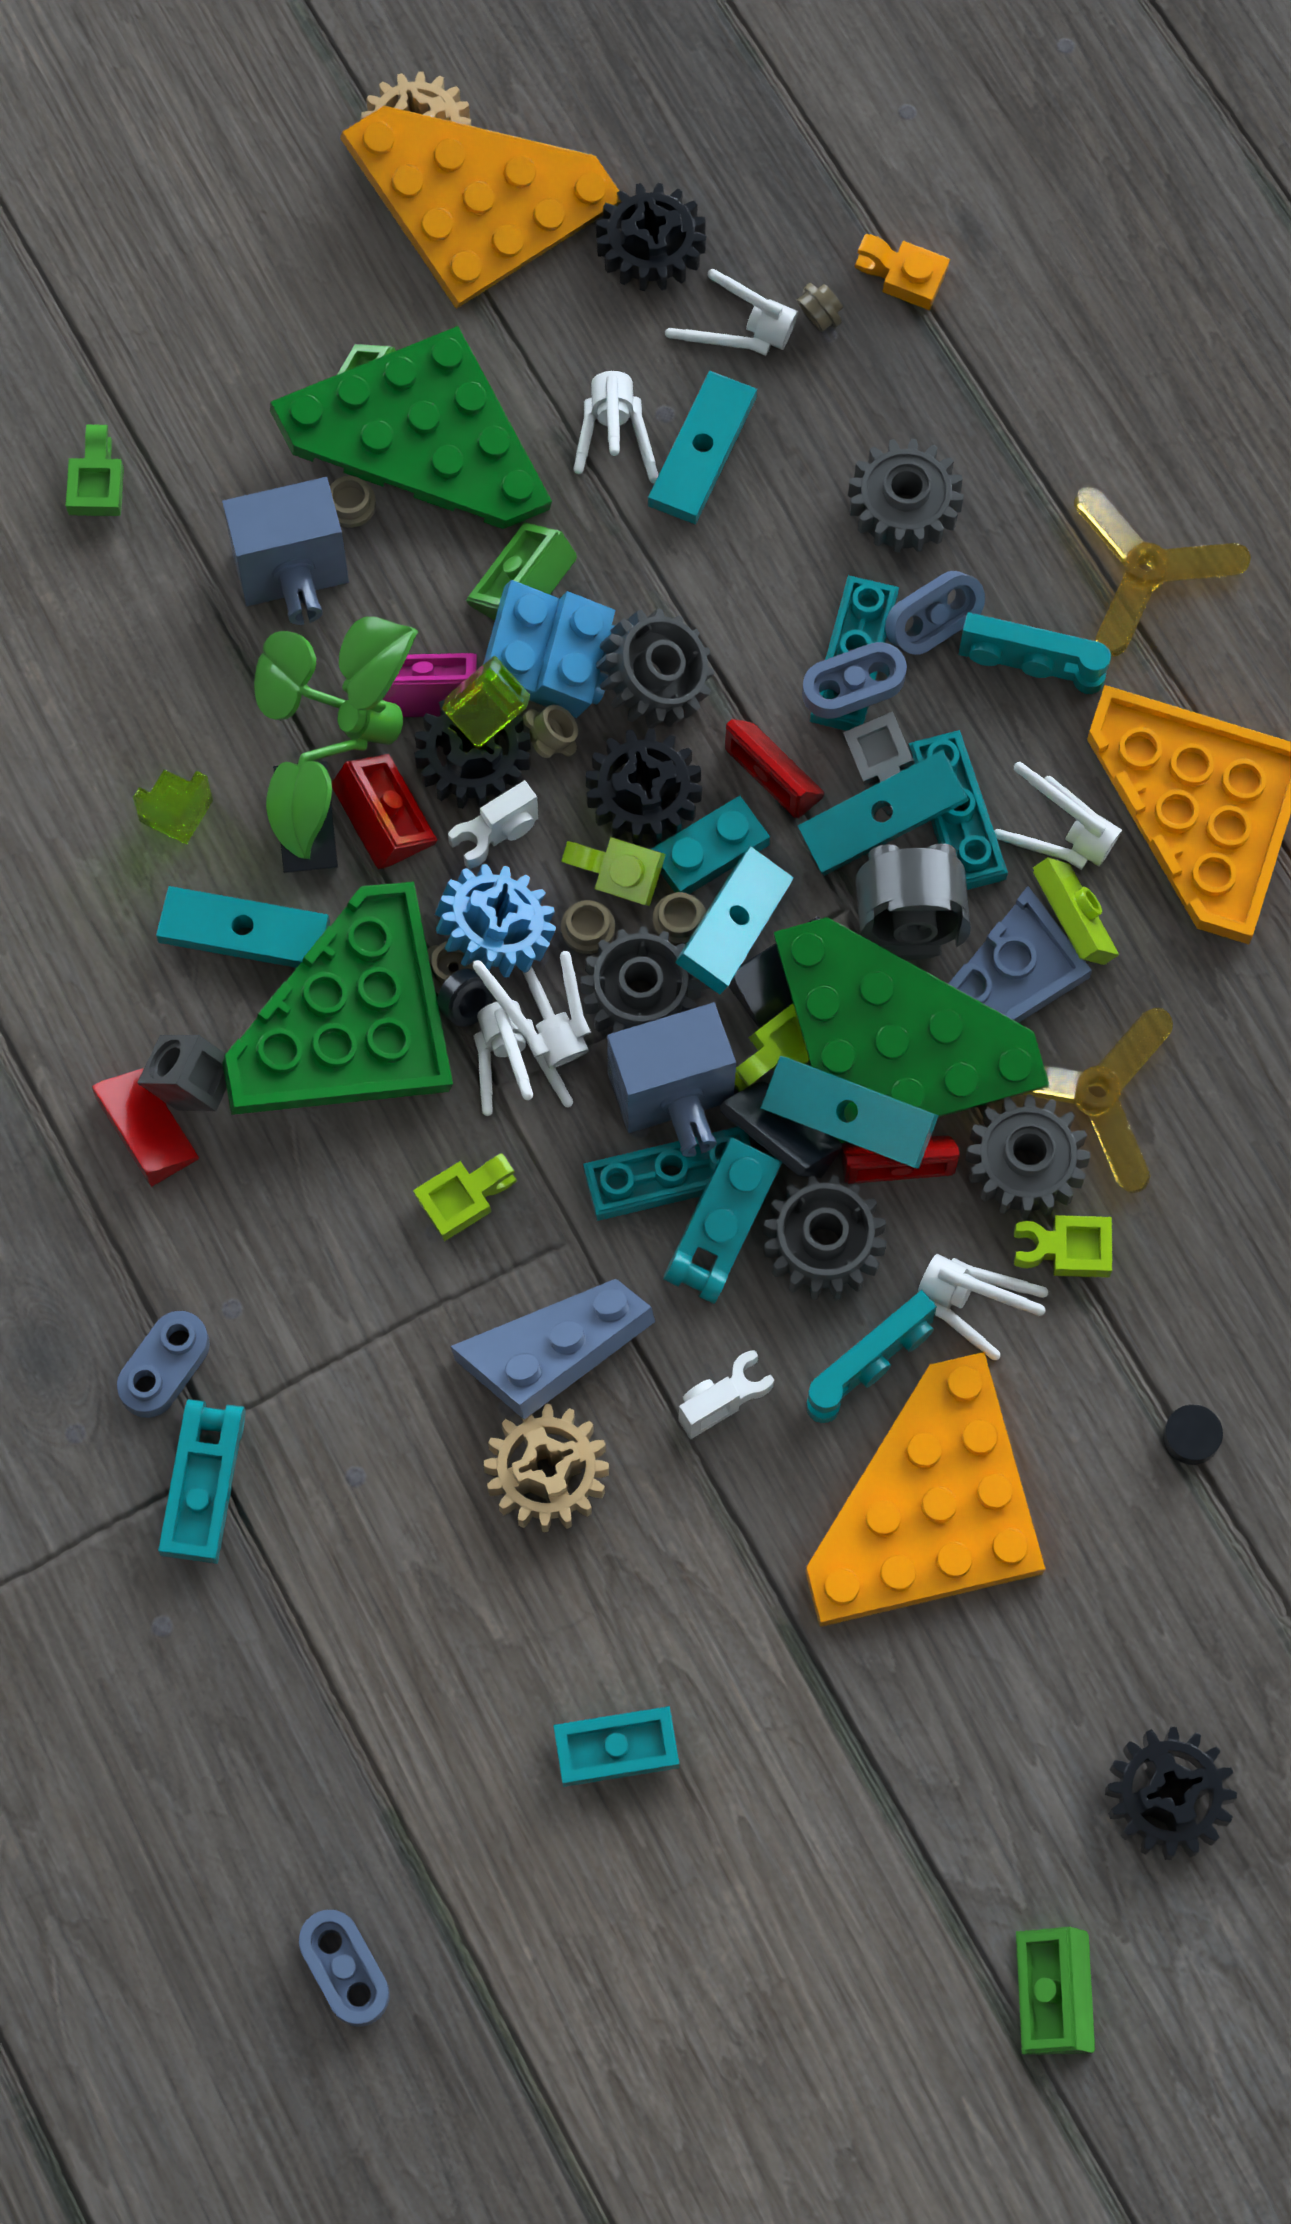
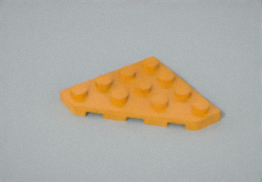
M385 105L342 131L340 137L456 309L602 217L605 203L617 206V192H619V189L598 158L587 153Z
M1104 685L1089 730L1088 743L1196 928L1249 945L1291 815V742Z
M985 1352L928 1366L806 1566L805 1572L820 1627L1044 1573L1045 1565Z

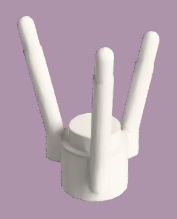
M710 269L707 275L711 280L754 305L746 326L747 330L754 332V337L688 329L668 328L665 330L667 338L750 349L766 356L770 346L781 350L784 349L794 328L798 311L773 300H767L730 277L723 275L715 269Z
M607 371L596 375L591 383L592 397L584 401V420L576 452L574 472L581 474L584 471L595 419L598 418L601 424L608 426L609 452L612 456H617L620 451L619 426L625 424L631 418L649 480L655 484L658 477L656 462L642 417L641 399L633 396L631 377L620 371Z
M1015 763L1014 770L1076 819L1065 840L1073 844V847L1068 849L1001 829L994 830L997 840L1065 860L1080 870L1083 869L1088 860L1100 867L1119 838L1122 829L1096 814L1053 777L1046 776L1042 778L1023 763Z
M568 951L561 952L560 961L571 1020H569L566 1012L554 1014L533 968L531 967L526 973L523 972L544 1019L536 1025L539 1034L536 1033L485 965L479 960L474 961L473 969L482 979L484 985L525 1037L534 1057L543 1055L549 1069L569 1063L589 1051L583 1037L591 1033L583 1016L571 955Z
M512 1000L522 1013L519 1003L517 1001ZM498 1002L491 1003L478 1012L477 1018L481 1031L473 1036L478 1050L482 1114L485 1116H490L493 1112L491 1051L497 1057H509L522 1097L525 1100H531L533 1097L529 1083L530 1080L520 1053L525 1049L528 1042ZM527 1019V1021L535 1030L533 1021L531 1019ZM543 1055L536 1057L537 1062L565 1107H571L573 1099L556 1068L549 1069Z
M936 1254L931 1260L918 1288V1292L922 1290L937 1306L935 1316L943 1319L977 1349L985 1352L990 1359L995 1361L1000 1358V1352L955 1314L950 1307L954 1305L962 1308L971 1291L1017 1309L1042 1316L1045 1313L1043 1305L998 1287L1041 1298L1048 1295L1046 1287L973 1267L956 1258L950 1260L939 1254Z

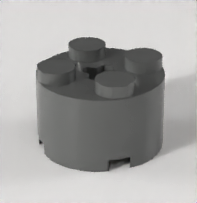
M941 843L927 848L900 849L895 845L886 844L870 850L869 861L859 869L856 875L859 926L862 937L904 960L932 958L942 954L941 945L955 939L956 947H958L967 940L970 935L971 926L965 867L957 858L956 849L953 846Z

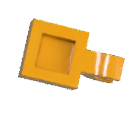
M865 234L857 252L859 257L855 263V268L863 273L884 278L883 293L930 311L948 270L950 259L906 241H902L898 252H895L883 239L871 234Z

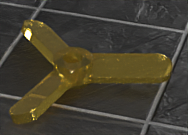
M1082 488L1074 499L1076 510L1124 565L1123 578L1096 635V642L1104 644L1109 649L1111 657L1118 656L1127 649L1152 592L1159 588L1163 582L1237 576L1246 571L1250 565V553L1244 545L1239 543L1162 549L1154 543L1144 542L1103 493L1095 488ZM1146 564L1153 569L1143 570L1138 565Z
M1152 1008L1143 1012L1097 1066L1090 1067L1083 1072L1044 1066L1049 1087L1023 1094L1076 1104L1083 1113L1089 1115L1118 1185L1129 1193H1137L1144 1190L1150 1182L1151 1175L1119 1097L1123 1088L1172 1032V1018L1162 1008ZM1092 1086L1102 1087L1107 1095L1096 1097L1090 1093L1088 1088Z

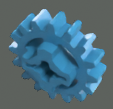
M482 864L477 876L465 868L461 871L458 881L449 880L435 911V915L440 917L436 932L441 935H450L445 946L447 952L461 950L464 953L461 965L466 967L473 961L479 960L489 972L492 966L499 967L503 977H509L515 965L526 973L530 970L534 960L541 961L556 930V926L550 923L555 910L554 907L541 906L546 894L543 889L531 892L527 888L529 876L525 874L516 881L510 878L509 867L504 866L499 875H494L487 864Z

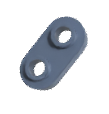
M949 571L940 575L893 606L885 624L888 640L893 646L914 655L926 653L962 630L967 612L981 614L985 604L983 586L973 576L960 571ZM955 589V599L951 604L948 605V595L952 590ZM912 616L913 625L909 631L905 632L906 622Z
M875 642L818 662L805 674L802 689L804 704L813 714L830 719L887 700L898 694L904 685L907 670L905 657L895 646L884 642ZM880 671L885 673L887 678L883 681H876L870 677V674ZM831 689L838 696L834 699H826L820 695V692Z
M174 1311L161 1317L123 1367L118 1376L117 1390L123 1405L129 1412L144 1418L155 1417L164 1413L170 1408L204 1361L209 1351V1336L205 1325L196 1315L186 1311ZM176 1331H185L189 1334L188 1340L180 1346L170 1344V1336ZM150 1376L156 1380L154 1387L147 1392H141L135 1388L137 1381L142 1377Z
M322 1910L313 1914L301 1928L299 1947L331 2009L342 2022L351 2026L361 2027L376 2022L388 2007L390 1992L385 1977L358 1928L349 1916L337 1910ZM328 1933H336L342 1938L340 1949L332 1954L324 1953L320 1949V1941ZM358 1985L366 1986L371 1991L370 2000L361 2007L353 2006L348 1999L351 1989Z

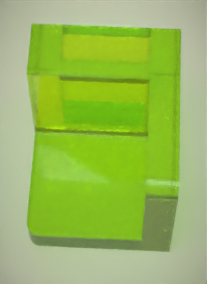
M494 655L446 697L442 710L476 747H481L527 708L531 695Z
M164 769L150 792L139 787L133 795L141 823L185 844L189 842L213 802L208 777L199 771H196L191 780L188 781Z

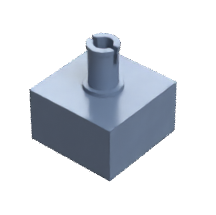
M327 477L223 500L232 553L246 607L285 598L288 619L291 623L296 625L304 624L301 604H305L310 623L319 619L323 611L319 604L316 590L349 583L342 531Z
M715 1002L608 1034V1077L628 1133L672 1120L683 1156H696L695 1147L697 1142L694 1134L701 1153L714 1148L717 1143L714 1136H712L704 1110L719 1106L724 1100L734 1095L736 1060Z

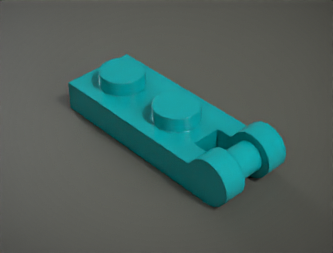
M967 612L958 654L969 657L975 663L984 666L1001 664L1021 669L1032 677L1047 678L1053 676L1073 681L1075 687L1080 692L1085 694H1094L1102 689L1111 661L1109 649L1100 642Z
M732 1137L729 1138L666 1269L663 1280L677 1287L682 1282L700 1291L698 1297L714 1304L726 1283L728 1274L782 1162ZM697 1248L716 1256L710 1270L691 1262Z
M922 1290L812 1381L806 1403L807 1413L810 1418L819 1423H829L834 1420L839 1414L841 1400L860 1383L866 1388L873 1385L890 1369L891 1364L888 1360L903 1347L908 1352L913 1351L932 1334L934 1329L930 1324L933 1323L937 1306Z
M187 1400L158 1549L161 1556L218 1564L238 1449L244 1430L245 1407L227 1404L226 1409L222 1410L206 1407L205 1401ZM202 1431L221 1432L219 1444L199 1442Z

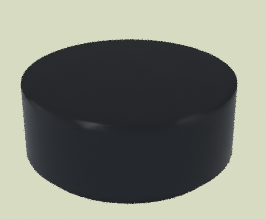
M462 969L453 973L442 985L438 994V1008L454 1024L462 1027L470 1026L478 1022V1012L491 1004L494 996L484 985L475 970Z
M1195 1404L1185 1405L1175 1410L1169 1417L1163 1431L1164 1445L1169 1454L1177 1461L1188 1465H1198L1210 1460L1220 1447L1223 1438V1428L1215 1413L1204 1406Z

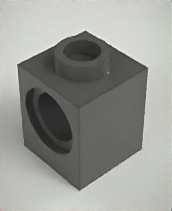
M160 1035L137 1084L178 1111H217L227 1089L222 1065L226 1053L200 1035Z

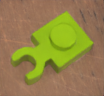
M1055 1215L1053 1231H1046L1040 1224L1032 1221H1022L1015 1225L1014 1237L1029 1238L1036 1244V1249L1031 1252L1018 1251L1015 1253V1266L1028 1269L1038 1266L1043 1260H1053V1276L1110 1278L1112 1273V1217Z

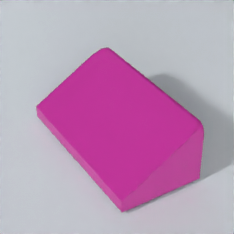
M408 654L397 677L382 700L397 704L402 711L403 717H424L426 713L440 717L439 702L445 700L454 708L459 706V695L462 693L467 695L470 704H477V654Z

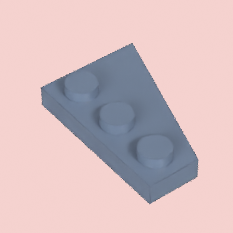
M1027 886L1009 913L1001 922L996 924L987 935L986 941L969 962L961 967L948 984L1019 1023L1088 980L1092 970L1085 960L1079 958L1070 940L1030 887Z
M613 1279L452 1345L451 1349L458 1364L525 1420L655 1322V1318L650 1305L620 1281Z

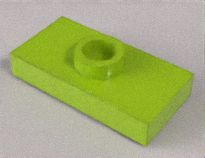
M1047 857L1034 866L1033 873L1079 958L1105 965L1119 956L1116 947L1099 918V915L1102 914V907L1098 899L1090 889L1085 886L1082 887L1071 865Z

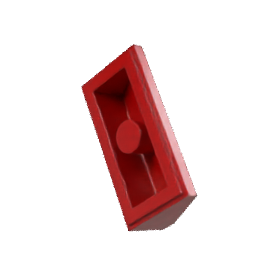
M731 719L726 724L725 750L794 818L799 819L823 799L824 791L758 726L748 721Z
M390 754L345 762L332 781V788L378 869L390 867L435 845L438 840Z
M142 1068L100 1081L92 1086V1090L99 1105L152 1187L199 1160V1156L165 1102L137 1084L144 1070Z
M948 1135L931 1136L919 1168L908 1166L852 1143L843 1144L841 1150L844 1183L848 1184L953 1176L960 1156L959 1147L953 1138Z

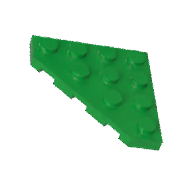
M459 326L295 391L270 403V413L294 456L311 462L314 461V458L344 468L343 473L382 487L385 483L414 493L413 498L453 512L457 508L483 517L484 523L501 529H506L550 510L552 500Z
M414 882L361 886L332 925L328 926L303 957L302 962L287 981L282 983L258 1013L257 1018L242 1037L238 1038L228 1050L222 1065L231 1115L450 1091L453 1081Z
M828 917L774 932V939L811 1067L939 1115L938 1118L1001 1101L1007 1097L1012 1098L1049 1087V1081L1035 1033L1027 1027ZM854 1102L849 1103L844 1109L845 1119L848 1122H852L858 1115V1108ZM836 1138L841 1142L842 1145L849 1143L847 1141Z

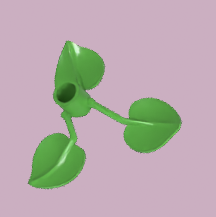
M370 616L360 618L350 627L339 653V668L343 676L347 678L342 685V689L348 693L349 700L314 690L306 685L315 671L316 655L309 641L303 636L294 632L279 631L271 634L265 641L262 648L263 653L257 662L254 681L256 703L261 712L270 719L279 721L288 719L297 711L303 695L309 699L339 708L338 725L351 738L348 741L304 752L300 755L298 764L283 762L277 767L271 778L266 797L269 823L281 844L297 857L310 859L312 844L323 826L331 802L332 784L326 768L321 763L315 762V760L354 749L365 751L368 742L389 745L399 737L403 726L402 711L397 704L382 699L387 694L406 660L418 633V630L415 628Z

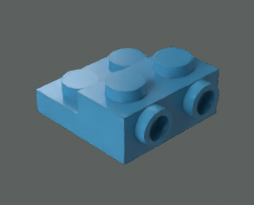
M510 580L503 588L479 681L546 707L549 705L561 706L569 711L573 717L577 718L592 703L597 705L605 693V690H601L600 684L608 678V675L596 668V662L606 655L599 646L603 640L612 634L610 630L614 627L612 622L615 610L569 591H566L561 598H557Z

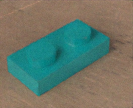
M739 795L651 850L666 854L660 873L674 893L683 892L690 894L735 867L741 856L750 846L758 852L769 846L770 835Z
M670 1706L553 1725L563 1787L678 1769L680 1765Z

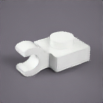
M524 780L481 807L478 817L469 822L460 823L450 830L448 839L452 848L466 840L473 841L477 845L473 850L464 855V863L468 869L478 867L486 860L490 843L494 847L505 839L510 841L516 840L533 827L538 819L536 794Z
M755 1350L747 1351L735 1360L730 1379L726 1377L716 1384L711 1379L705 1380L691 1388L683 1396L682 1399L685 1403L679 1406L678 1421L690 1440L739 1411L741 1404L751 1399L763 1397L771 1391L774 1385V1379L771 1375L764 1377L758 1382H751L744 1376V1371L758 1361V1355Z

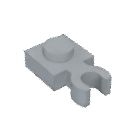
M893 711L843 732L865 785L876 780L882 782L901 772L902 769L915 764ZM882 807L887 815L893 814L891 807Z

